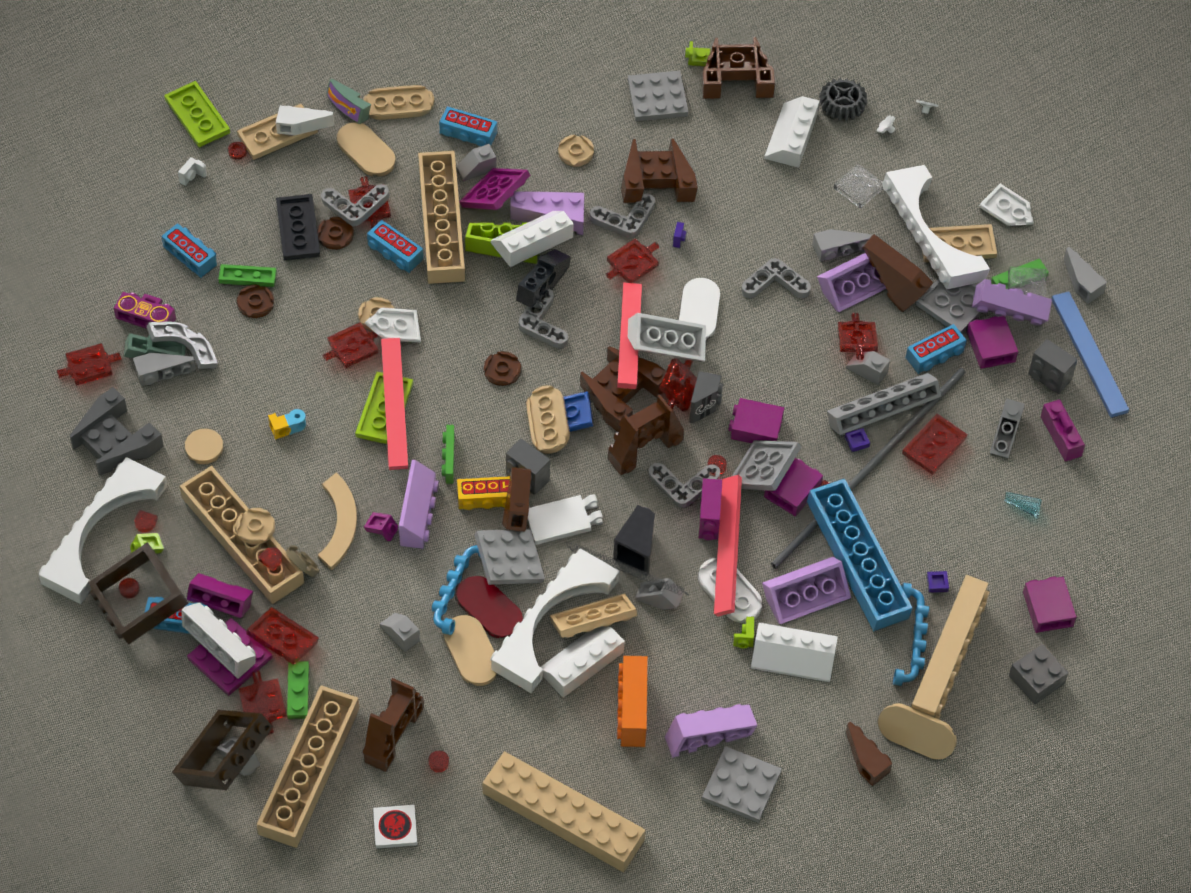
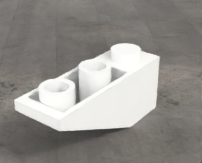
M280 105L276 119L277 134L294 136L334 125V116L331 111Z

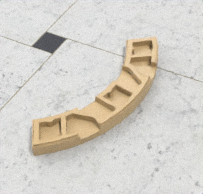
M337 472L322 484V487L332 498L337 511V524L333 537L324 550L318 554V559L330 570H333L347 554V550L354 540L357 527V511L353 495L348 485Z

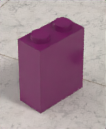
M993 316L989 319L969 322L967 335L980 369L1016 362L1018 349L1005 316Z
M740 398L738 405H734L732 415L735 418L730 420L728 431H731V439L751 444L754 440L777 441L785 407Z
M795 458L775 491L765 490L764 497L796 517L807 504L809 491L822 486L823 475L817 469H812L806 465L801 459Z
M703 478L698 538L718 540L722 480Z
M1053 576L1045 580H1031L1025 583L1023 595L1035 633L1074 627L1076 614L1064 576Z

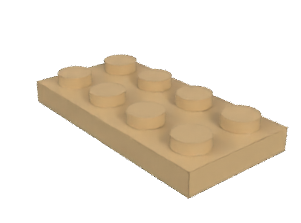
M302 104L294 106L297 108H304ZM277 113L237 130V135L252 159L255 160L318 133V130L295 136L277 134Z
M992 224L929 228L942 241L962 252L974 256H982L983 259L997 258ZM922 251V255H923V260H924V262H929V260H928L927 257L923 254V251Z
M624 593L552 614L550 619L562 638H569L577 633L590 632L594 628L607 627L618 621H628L632 617L637 616V611Z

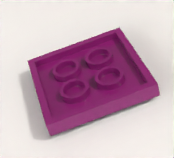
M492 168L459 203L462 208L498 210L508 198L514 195V192L526 183V180L531 175L528 170Z
M232 618L225 622L228 627L227 629L231 633L235 632L241 638V642L246 647L250 646L256 653V663L239 679L202 644L187 655L188 660L228 696L273 658L272 654Z

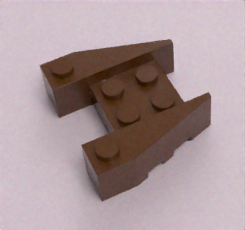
M753 37V44L719 45L718 38H715L706 66L703 69V99L721 98V80H755L756 98H774V69L769 65L768 58L763 54L757 38Z
M633 139L621 186L623 203L642 201L644 188H674L677 202H695L698 189L696 175L674 139H671L668 151H638L636 139Z
M609 346L607 348V361L609 364L593 379L582 371L580 373V386L584 392H589L596 410H599L605 423L619 433L621 428L619 423L624 414L628 417L633 415V409L626 403L642 388L657 398V395H661L670 386V373L658 364L638 357L636 389L617 388L619 350Z
M660 394L657 395V402L630 417L626 414L622 416L619 423L620 431L614 434L615 442L608 448V461L621 476L635 469L637 466V449L644 447L649 441L659 438L667 448L673 445L677 446L682 442L684 428L674 411Z
M394 678L391 679L392 695L389 698L386 711H382L379 716L370 714L366 742L362 752L365 763L384 772H387L396 757L395 746L409 722L416 723L424 709V698L420 696L421 694L416 692L417 690L414 687Z

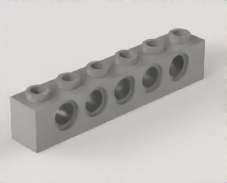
M926 373L827 411L830 428L839 435L937 399L941 397L938 379Z

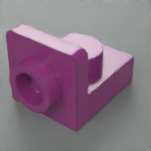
M373 512L364 528L367 532L382 534L385 540L390 542L399 526L391 515Z

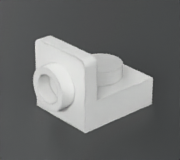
M190 157L178 171L179 183L186 186L189 181L195 178L196 174L205 178L207 176L206 165L202 161Z

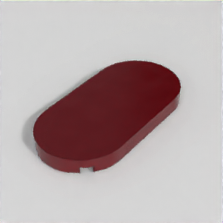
M471 576L464 579L458 585L456 595L459 606L469 616L476 618L482 624L484 630L492 637H510L515 625L523 621L521 610L494 584L488 585L487 578Z

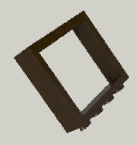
M148 542L88 582L92 588L90 594L95 601H100L97 604L103 614L107 613L109 615L106 617L109 624L117 628L114 630L115 634L119 639L124 638L128 645L189 604ZM150 560L172 594L124 627L102 592Z
M218 710L172 773L184 786L227 791L273 726L261 713ZM233 726L246 727L245 731L214 772L201 771L202 767Z

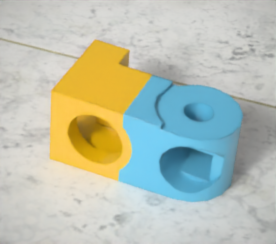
M294 409L289 414L279 417L276 416V413L268 415L269 427L275 440L302 431L306 426L305 413L300 409Z

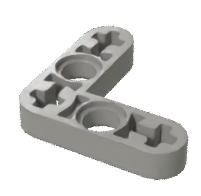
M381 184L375 186L356 204H353L333 188H327L321 193L323 204L352 226L362 224L387 202L390 197L387 186ZM368 202L373 204L370 208L363 207ZM341 204L347 205L344 210L338 209V206Z
M643 194L642 201L636 202L628 217L600 206L593 207L590 211V220L592 223L628 238H634L639 234L653 211L655 198L651 194ZM649 201L650 203H647L645 208H643L644 203ZM636 213L643 214V217L636 218L634 215ZM615 219L619 221V224L613 225L610 221Z
M773 258L746 279L742 284L741 290L744 297L754 298L776 280L796 297L806 298L810 294L811 285L784 262ZM788 275L793 277V280L786 281L784 277ZM765 276L767 277V280L760 281L758 280V277Z
M549 289L543 296H548L543 300V303H541V298L533 307L541 309V312L533 313L531 311L533 308L527 306L519 318V329L531 337L560 349L567 345L568 334L564 330L541 320L554 300L553 291ZM544 328L548 330V333L540 334L538 331Z
M654 463L649 467L651 480L680 508L688 507L701 496L702 488L694 490L692 488L694 483L699 482L702 484L703 478L719 480L721 478L719 467L708 465L683 485L663 464ZM657 470L659 472L661 470L663 479H661L659 474H654V471ZM709 472H711V473H714V472H715V477H713L712 475L709 476L708 473H709ZM672 481L676 485L672 489H667L665 484ZM678 490H679V494H680L682 497H685V496H686V500H685V501H684L683 499L680 500L679 495L677 494Z

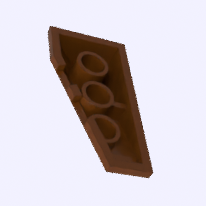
M875 234L863 246L870 263L877 269L880 275L879 280L881 284L884 283L888 291L889 299L901 312H904L920 299L933 284L931 279L919 267Z

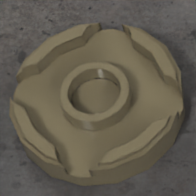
M290 545L286 549L288 557L304 573L315 577L319 573L317 564L305 552L299 553L297 546Z

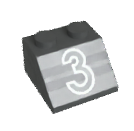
M702 371L698 372L691 400L689 423H695L714 413L717 405H721L724 383H721V375Z

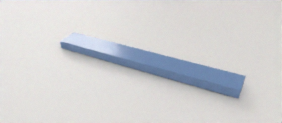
M1070 292L1052 296V302L1110 418L1128 413L1129 408Z

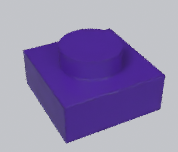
M677 222L674 232L673 247L680 248L681 242H685L687 231L684 230V223Z
M863 428L845 433V439L852 452L870 447V441Z
M947 571L927 572L929 593L949 591Z

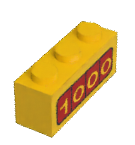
M510 476L457 479L459 509L505 508Z

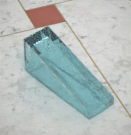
M1006 492L1005 502L1038 519L1042 499Z

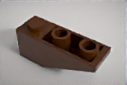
M511 468L502 521L506 530L526 531L529 513L531 469Z
M850 721L847 724L846 735L858 772L873 787L890 773L892 767L891 759L877 748L873 740H869L864 735L859 726H855Z

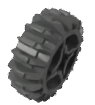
M840 77L838 81L834 78L831 82L827 81L819 96L822 111H826V116L831 115L832 119L836 117L839 121L845 119L847 122L848 118L854 120L855 116L859 117L867 106V93L864 87H861L860 83L855 84V80L849 81L848 78L842 80Z

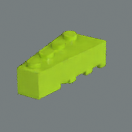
M469 223L465 236V251L502 258L491 244V240L522 225H511V223H503L502 225H494V223ZM540 253L523 262L537 264Z

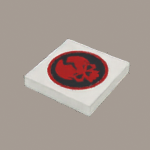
M415 805L373 808L376 849L417 845Z

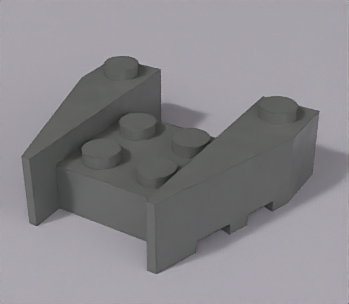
M114 387L96 399L70 434V441L74 450L83 444L98 459L95 462L99 475L113 471V468H116L120 462L122 463L126 457L133 461L140 458L143 460L164 447L162 434L150 422L134 434H131L117 420V418L127 412L125 398Z

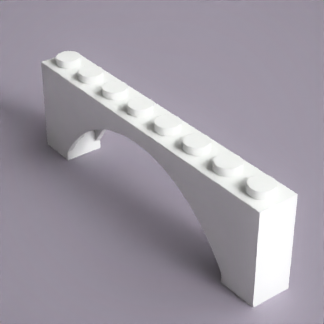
M925 165L886 172L882 182L883 189L889 195L891 202L897 208L899 215L905 221L907 228L913 234L915 241L921 247L923 254L931 263V267L936 271L939 280L944 284L945 288L951 289L975 284L986 279L990 268L982 256H974L948 245L938 238L925 224L919 210V197L923 191L928 190L932 180V176Z
M127 457L122 463L120 462L112 477L106 480L103 489L96 493L92 504L85 508L80 520L74 523L71 532L64 536L59 548L52 552L48 563L41 567L39 571L41 584L82 604L92 590L88 584L90 579L85 577L81 565L82 549L87 535L102 517L122 505L147 499L157 501L167 488L166 476Z
M581 548L576 554L573 553L566 567H562L559 570L557 578L549 582L546 592L538 596L534 607L526 611L523 621L515 625L511 636H507L504 639L500 650H496L492 654L490 659L492 661L491 670L532 693L543 678V669L538 666L532 644L535 629L542 617L555 605L569 598L590 593H605L608 595L619 582L620 571Z

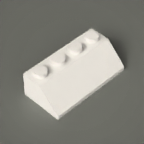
M802 96L783 104L764 159L799 168L818 115L819 100Z
M552 211L492 239L491 244L506 263L512 267L573 238L574 223L564 211Z
M636 313L628 319V339L634 350L701 362L705 361L706 325Z
M199 602L184 607L182 609V626L236 678L239 679L256 663L255 651L250 646L246 647L235 632L231 633L223 620H218L213 616L214 613L208 606L204 607Z
M759 623L751 669L830 682L838 636Z
M601 626L594 628V630L585 633L541 666L543 677L564 698L623 654L625 641L611 627Z

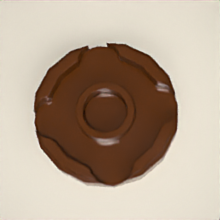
M330 217L329 220L325 219L318 226V240L322 246L328 249H343L353 240V226L341 217Z
M249 285L239 292L237 297L238 310L249 318L264 317L273 309V293L265 286Z
M500 351L497 354H491L484 363L485 377L489 382L498 386L511 385L520 377L521 363L510 352Z

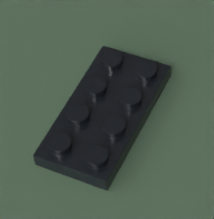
M312 194L276 198L283 260L320 257Z

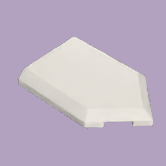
M1001 183L979 205L981 209L1007 226L1034 224L1030 211V202Z
M380 308L364 323L382 339L400 338V341L421 342L417 310Z

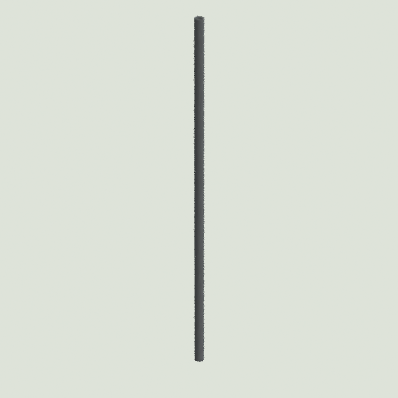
M960 368L940 388L941 397L927 402L848 483L851 491L966 373L963 368ZM815 518L771 562L773 568L777 569L818 526Z

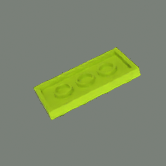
M196 81L164 95L165 101L199 148L230 133L229 126Z
M376 372L355 436L387 444L384 378L382 372ZM403 377L404 408L413 386V379Z

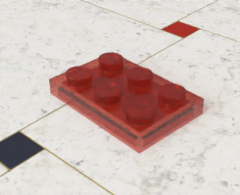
M936 414L902 450V454L933 475L967 439L968 434L939 414Z
M273 607L255 621L246 632V635L293 665L310 651L319 640L318 636Z

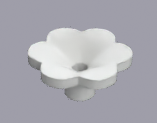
M916 100L917 103L923 106L922 113L928 114L931 107H938L937 104Z
M887 116L879 124L877 132L883 134L887 130L889 133H893L895 128L892 124L895 117Z

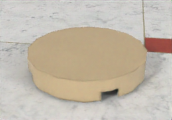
M570 135L560 142L558 155L566 165L580 167L592 160L594 146L585 136Z
M379 297L363 302L358 312L361 325L373 331L364 324L365 321L371 318L380 308H394L391 302Z
M199 429L193 431L187 437L185 452L190 460L192 459L198 464H209L216 461L218 456L222 454L223 440L214 430Z
M251 508L245 513L242 512L237 518L236 532L243 542L250 545H259L272 538L275 532V521L267 510Z

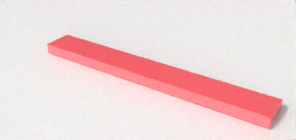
M623 282L617 388L636 389L639 350H634L628 339V319L641 312L642 284Z
M400 338L381 339L389 470L408 469Z
M739 475L722 479L714 614L717 617L735 612L742 477Z

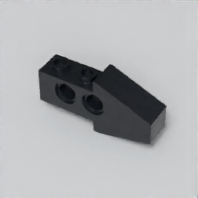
M554 249L539 257L537 265L518 284L516 301L533 308L549 289L553 290L569 268L571 256Z

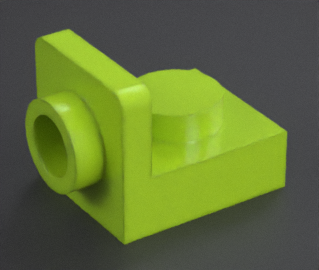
M690 41L689 48L686 47L685 58H689L688 65L706 66L708 56L710 55V48H693V41Z
M136 534L130 545L131 553L147 542L156 554L162 553L164 547L159 534Z
M746 617V624H742V634H734L733 646L742 649L753 647L754 617Z

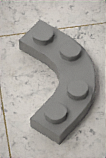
M177 322L148 323L147 330L152 342H179L190 349L198 369L217 367L218 362L211 345L199 332L196 334L187 329V325Z

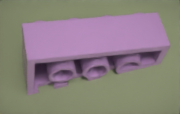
M515 191L511 197V219L530 222L552 211H564L574 223L573 231L583 235L584 193Z
M984 279L976 285L972 307L977 308L979 312L988 313L990 311L994 312L996 316L1006 317L1007 315L1013 317V320L1016 321L1028 320L1033 325H1042L1048 321L1052 299L1033 293L1024 295V292L1020 289L1008 290L1004 284H991V280Z
M737 704L730 708L719 707L711 711L700 710L692 714L682 713L675 716L665 735V739L672 758L679 756L681 751L688 750L691 753L697 751V748L707 744L708 747L716 746L723 739L726 742L751 736L757 727V723L749 704Z

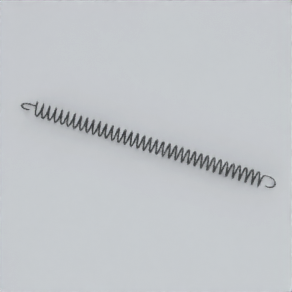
M627 567L628 572L623 571V569L620 570V571L625 572V573H628V574H629V572H630L628 567ZM640 570L639 575H638V572L636 571L637 576H635V577L640 578L641 580H644L645 577H644L643 574H642V576H641V573H642L641 570ZM663 580L665 586H668V589L666 590L678 594L679 591L677 588L675 590L674 586L673 588L671 585L669 587V584L667 583L666 585L665 580ZM682 587V593L684 592L686 595H689L687 592L684 591V587Z

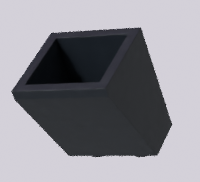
M637 505L614 539L613 559L620 563L622 562L627 567L629 565L632 568H637L639 573L641 570V572L644 571V573L647 572L648 574L650 569L655 513L652 510Z

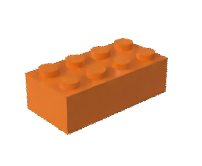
M623 656V663H619L617 739H621V747H645L648 656Z

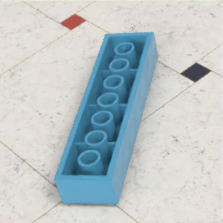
M845 478L810 490L807 503L835 558L842 561L846 579L873 632L909 619L912 606Z

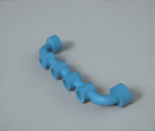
M477 545L466 549L462 556L456 555L454 566L457 568L455 571H448L447 581L449 584L448 586L442 585L439 591V596L442 599L441 601L435 600L432 604V612H435L433 616L434 624L442 629L443 634L452 635L455 630V620L445 618L442 621L441 617L447 611L449 600L454 597L455 588L462 580L464 569L468 568L471 555L478 553L480 557Z
M903 583L902 589L908 599L910 596H913L917 600L911 673L904 674V670L895 669L893 685L902 686L903 682L914 681L918 677L919 669L923 670L925 658L920 657V655L926 649V641L922 640V635H926L928 623H923V618L928 617L929 606H925L922 593L912 588V584Z

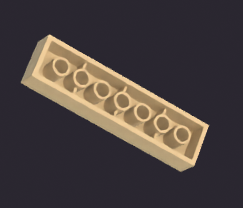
M455 151L418 153L428 284L464 282L465 266Z
M213 466L208 467L180 485L181 497L272 605L304 584L303 571L292 562L286 551L273 536L267 542L259 545H250L238 537L236 520L242 512L245 513L249 508Z
M969 575L965 576L911 708L940 719L941 711L944 709L948 699L947 696L953 688L954 679L960 671L961 662L966 656L968 645L971 644L975 628L978 627L981 613L985 610L990 591H987L988 582Z
M320 686L257 822L258 835L295 848L298 847L359 711V699L357 697Z
M505 751L482 783L484 795L623 873L645 841L646 830Z

